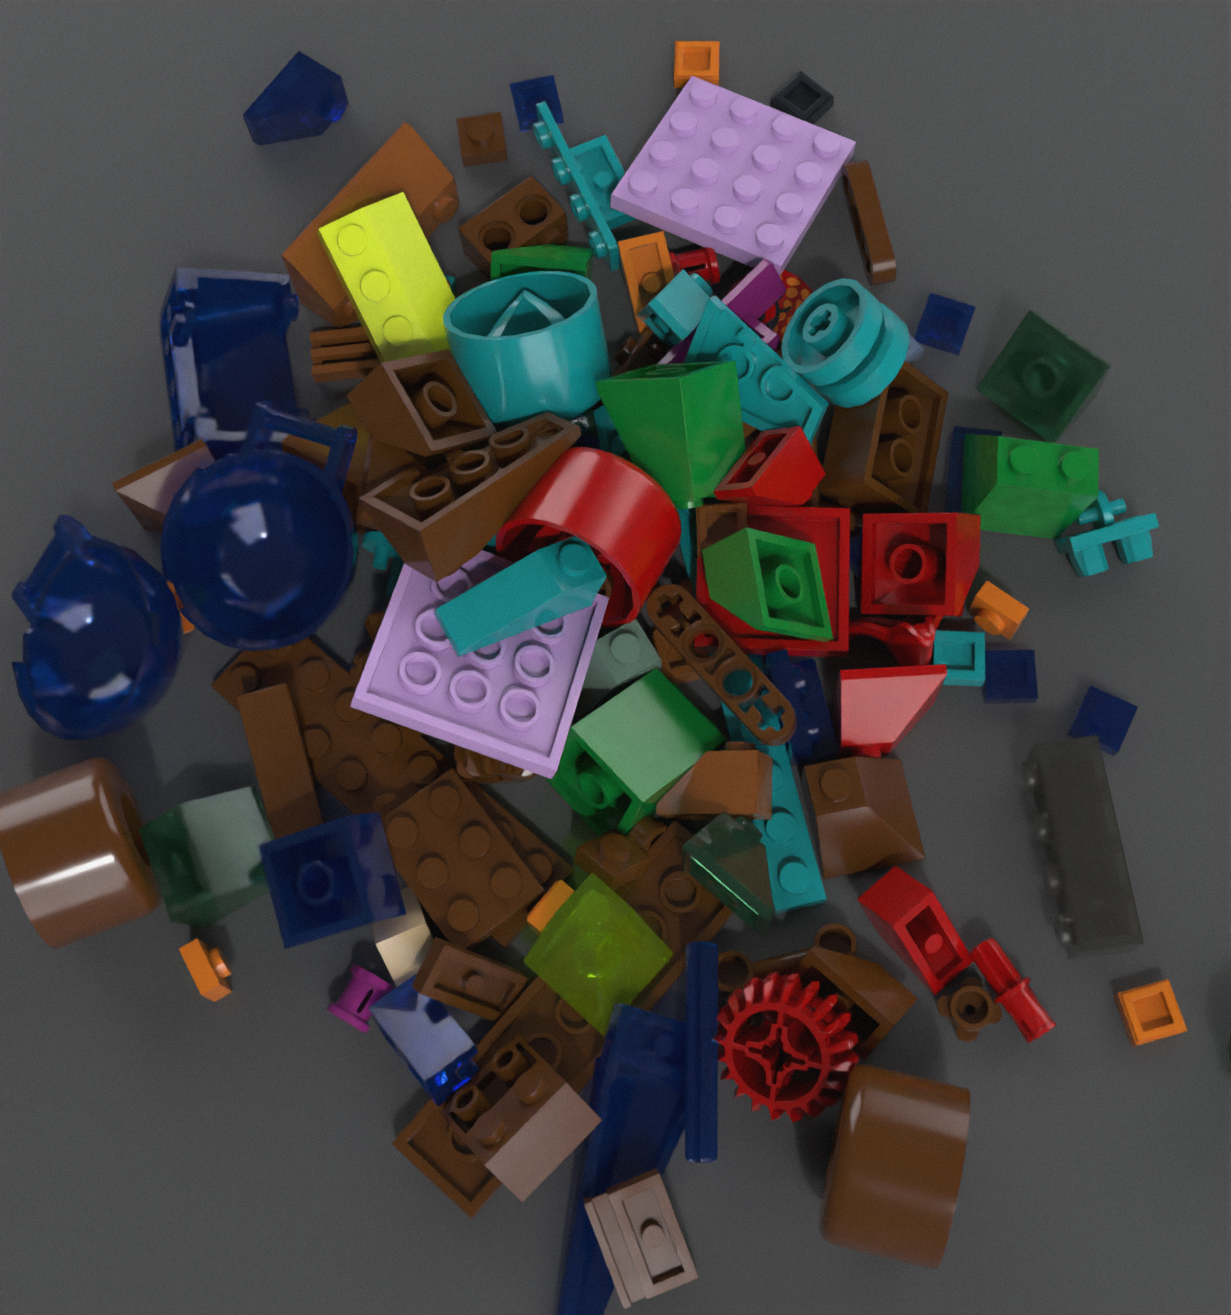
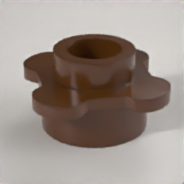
M973 977L964 979L959 990L952 995L941 996L937 1002L938 1013L943 1017L949 1018L956 1028L957 1038L963 1042L976 1040L979 1030L987 1024H997L1002 1017L1000 1005L995 1004L990 995L983 990L982 982ZM966 1005L974 1007L972 1015H968L965 1012L964 1008Z

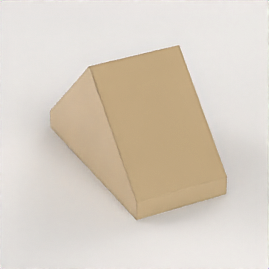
M406 887L366 905L375 944L404 1002L422 995L411 985L435 939V934L423 905L412 890Z

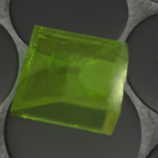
M592 872L555 912L523 962L602 1035L673 957L674 953L632 907Z

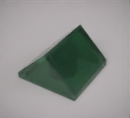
M1030 309L976 389L1047 442L1056 443L1097 397L1112 365L1034 309Z

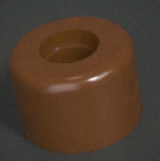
M100 757L91 758L0 792V848L3 859L25 913L37 933L51 948H62L149 915L159 907L163 896V882L156 851L139 805L124 776L112 762Z
M859 1065L850 1071L838 1111L819 1213V1231L826 1242L835 1246L928 1269H938L951 1230L962 1177L970 1119L971 1099L969 1088L871 1065Z

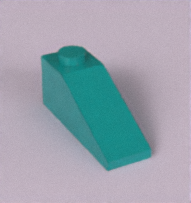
M574 536L536 550L438 607L434 615L455 653L460 657L591 606L607 575L588 543Z

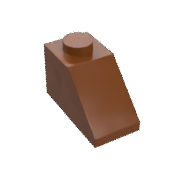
M750 742L725 743V751H707L656 804V815L673 821L772 820L773 758L756 750V744Z

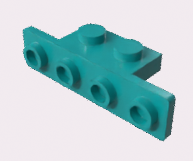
M546 102L536 104L538 122L532 124L537 143L542 151L549 149L553 157L550 160L555 179L559 186L567 185L571 193L568 199L573 215L578 223L585 221L590 231L587 233V239L590 248H594L593 255L597 260L604 258L610 272L620 268L619 249L611 229L636 220L632 216L610 208L611 194L625 175V171L606 135L569 149Z

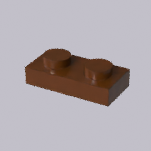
M435 937L411 986L424 996L498 1022L519 998L529 977L518 969Z

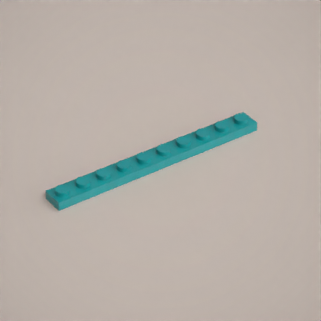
M716 497L703 498L704 504H720ZM695 507L677 509L682 529L678 545L687 579H690L696 600L697 530ZM708 653L709 657H711L712 655L715 654V653ZM746 654L766 676L761 655ZM733 671L725 678L724 690L730 695H743L751 688L753 679L746 671ZM764 690L760 697L768 694V692ZM759 697L752 705L760 712L764 724L760 729L764 731L771 726L776 731L780 730L777 714H772L763 705ZM719 699L729 741L755 743L756 750L773 758L772 820H750L774 914L825 903L827 898L785 743L779 746L762 744L755 739ZM750 706L742 709V711L747 713Z

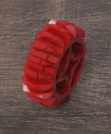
M778 971L767 975L764 981L759 977L751 978L744 985V988H737L728 997V1004H725L719 1010L716 1017L720 1024L713 1030L711 1038L721 1045L714 1051L712 1059L727 1064L721 1072L720 1080L734 1079L738 1086L734 1090L733 1098L747 1094L752 1098L751 1112L759 1111L763 1105L768 1106L771 1121L779 1119L786 1111L790 1120L794 1123L801 1120L806 1113L814 1118L821 1115L826 1106H835L842 1098V1091L845 1089L850 1071L859 1063L860 1055L851 1050L857 1044L859 1034L843 1029L851 1021V1013L842 1012L837 1014L834 1011L833 1007L838 1001V994L830 995L825 1000L818 995L820 981H812L806 988H803L799 973L791 974L784 982ZM767 1010L778 1011V1018L772 1024L764 1023L761 1027L751 1025L752 1017L755 1013ZM810 1067L821 1069L820 1076L815 1079L792 1081V1075L797 1070L807 1071Z

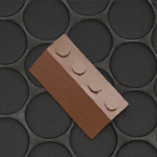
M406 122L400 126L281 254L300 303L336 329H346L352 321L356 322L359 318L317 236L318 229L365 206L404 192L428 242L429 236L441 223L444 224L451 220L460 203L454 177L415 129Z

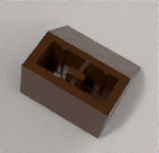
M519 1034L506 1046L499 1049L492 1057V1060L466 1086L459 1089L452 1100L440 1111L442 1116L484 1166L522 1203L602 1121L572 1087Z

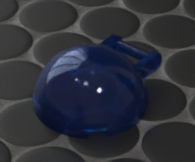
M261 399L253 410L242 452L228 454L205 469L197 467L174 495L165 516L160 543L162 571L165 582L173 583L176 593L185 607L181 608L180 612L205 636L227 647L248 651L279 649L293 645L318 631L332 619L343 605L355 579L359 556L357 527L349 504L342 495L357 442V429L355 427L341 424L338 428L280 411L277 409L276 403ZM273 430L331 447L324 472L314 464L293 454L268 450Z
M59 515L52 527L55 534L26 581L18 582L11 593V597L30 622L29 628L23 634V662L11 663L18 695L28 715L42 730L64 740L95 739L114 734L132 726L148 715L169 691L177 676L183 655V619L178 603L163 575L133 549L91 535L87 528L77 519L68 515Z

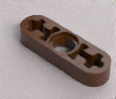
M867 160L843 164L841 169L843 192L867 281L870 286L894 282L896 280L895 255L870 165Z

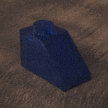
M298 51L243 113V118L252 141L260 146L320 136L332 123L341 119L349 102L341 76Z

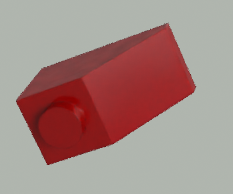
M801 426L761 431L714 489L713 493L717 500L733 503H746V505L799 507L812 497L813 490L826 473Z
M896 865L857 899L877 933L934 995L938 994L973 962L969 951L933 891Z

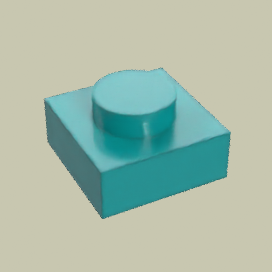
M936 630L931 665L946 664L947 676L942 685L983 686L985 682V632Z

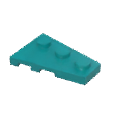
M716 295L710 297L684 363L736 360L742 421L761 431L801 426L811 445L829 403Z

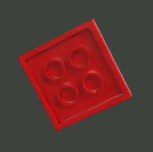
M746 505L748 528L815 544L833 639L822 642L756 630L710 598L705 577L703 558H698V555L696 601L745 654L847 658L849 652L850 508ZM700 634L694 639V653H715L718 649L719 641L711 634Z

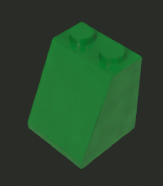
M736 360L652 364L596 381L597 392L633 464L641 468L661 485L677 509L699 507L704 504V497H716L713 493L714 489L746 451Z
M966 434L963 444L961 513L981 515L980 530L1057 539L1098 498L1099 449L1002 436Z
M655 668L570 728L557 771L552 779L546 778V781L598 836L613 828L627 836L643 817L647 815L655 817L656 804L707 751H720L727 739L718 731L713 721L705 717L683 695L681 689L675 683L669 681Z

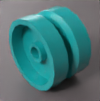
M841 278L828 282L811 293L795 311L783 337L781 345L782 358L808 384H812L832 404L850 408L863 405L881 394L895 379L906 359L910 338L908 326L885 304L880 303L857 280Z

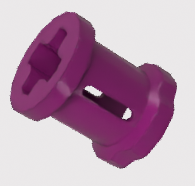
M354 963L350 969L353 976L337 1002L329 1003L326 1010L367 1034L370 1029L368 1020L384 994L390 995L394 987Z

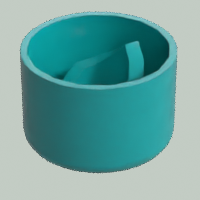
M537 271L506 276L465 292L456 298L444 312L443 322L450 352L494 427L507 429L546 412L568 420L591 408L601 399L597 392L596 381L612 377L597 289L594 283L584 276L562 271Z

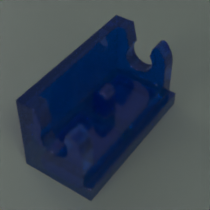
M416 973L368 1009L381 1035L436 1106L439 1107L446 1101L447 1096L468 1082L477 1073L479 1067L473 1060H469L478 1053V1050L473 1041L440 1001L418 993L411 986L417 975Z

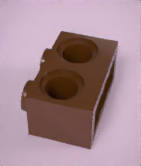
M532 175L458 228L464 254L489 281L491 278L492 249L496 247L511 249L543 244L563 245L565 240L569 238L566 212ZM532 221H542L540 224L536 225L528 224Z

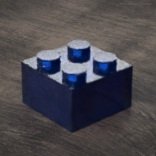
M379 812L345 816L258 845L284 949L320 941L406 915Z

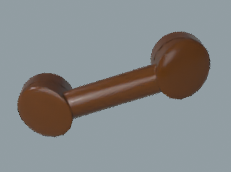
M832 923L823 926L817 932L814 946L855 957L857 941L854 933L848 927ZM814 946L751 962L742 952L735 950L725 951L719 954L712 963L711 978L713 985L722 995L729 997L737 988H744V985L751 978L759 977L764 981L767 975L777 971L780 976L789 975Z

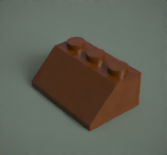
M904 361L895 379L881 394L865 404L855 407L844 408L835 405L823 464V470L826 475L820 481L818 491L842 507L850 508L851 511L858 513H927L949 392L907 361Z

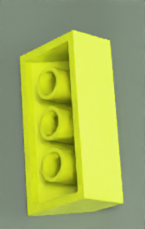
M404 192L365 206L318 229L317 236L381 363L446 349L450 351L443 315L447 307L455 300V297Z

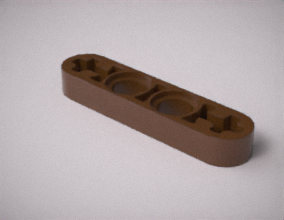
M674 584L662 585L655 589L649 596L647 612L659 633L755 739L768 746H779L789 741L795 734L797 720L793 707L783 694L687 590ZM669 601L675 605L682 601L679 609L685 620L690 624L684 631L672 616L667 615L661 619L664 615L661 605L664 602ZM706 633L715 636L719 641V646L714 655L701 659L691 654L690 646L695 637ZM743 670L752 676L753 683L751 688L743 695H730L724 690L725 678L733 671ZM764 690L768 692V694L760 697ZM759 697L763 705L772 714H777L781 710L784 712L781 716L782 729L776 731L771 726L764 731L760 729L764 721L760 712L752 705ZM750 706L747 713L742 711V709Z

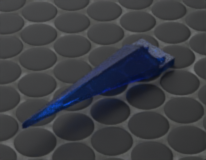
M614 1004L601 1057H596L589 1107L602 1121L583 1140L556 1315H603L615 1285L582 1198L587 1196L593 1197L606 1192L605 1189L655 1168L658 1169L662 1178L705 1088L716 1043L711 1038L713 1035L712 1031L626 1004Z

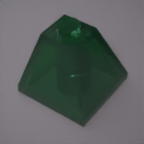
M724 811L682 847V869L763 938L770 929L774 914L766 847L760 842L763 835L755 825L743 816H738L735 820Z

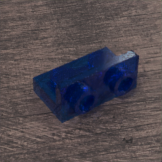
M787 649L767 653L766 677L790 702L796 715L797 727L795 734L785 743L790 765L795 766L836 756L839 751L838 743L815 661L807 659L790 663ZM782 710L777 713L781 729L783 728L781 716L784 713Z

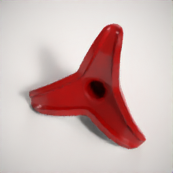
M964 605L962 606L959 616H956L957 618L963 614ZM906 615L902 620L863 617L849 623V641L854 637L860 636L870 637L879 641L889 650L900 667L928 665L932 656L936 630L944 615Z

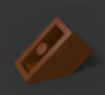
M816 946L809 950L791 973H799L803 988H806L812 981H820L818 995L824 1000L830 995L838 994V1001L833 1009L837 1014L842 1012L851 1013V1021L843 1029L859 1034L858 1042L852 1049L864 1060L918 1000L916 996L877 962Z

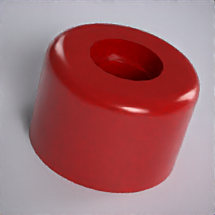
M570 447L543 474L499 529L496 536V549L499 557L517 562L538 549L574 536L588 543L600 565L607 568L614 579V589L609 598L601 628H616L626 623H631L639 614L678 547L682 532L681 521L677 508L667 492L641 468L620 456L604 450L590 447Z

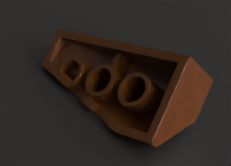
M548 412L492 434L489 439L490 445L465 453H463L461 448L445 454L447 461L445 464L423 473L419 472L417 466L398 473L360 497L361 505L405 564L438 582L444 577L454 574L460 566L479 554L543 474L581 436L580 427Z

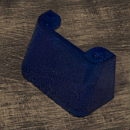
M175 268L162 303L159 319L160 343L175 452L203 438L223 472L284 460L281 442L285 437L317 420L315 417L310 416L307 408H297L286 333L290 323L295 322L298 318L299 300L297 294L291 292L289 274Z

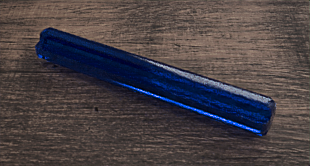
M705 941L690 942L686 946L685 1158L688 1162L712 1163L718 1158V1042L712 1039L718 1035V1019L716 1018L718 1016V947L716 943Z

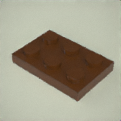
M453 768L367 829L449 943L464 949H473L546 894L542 886Z

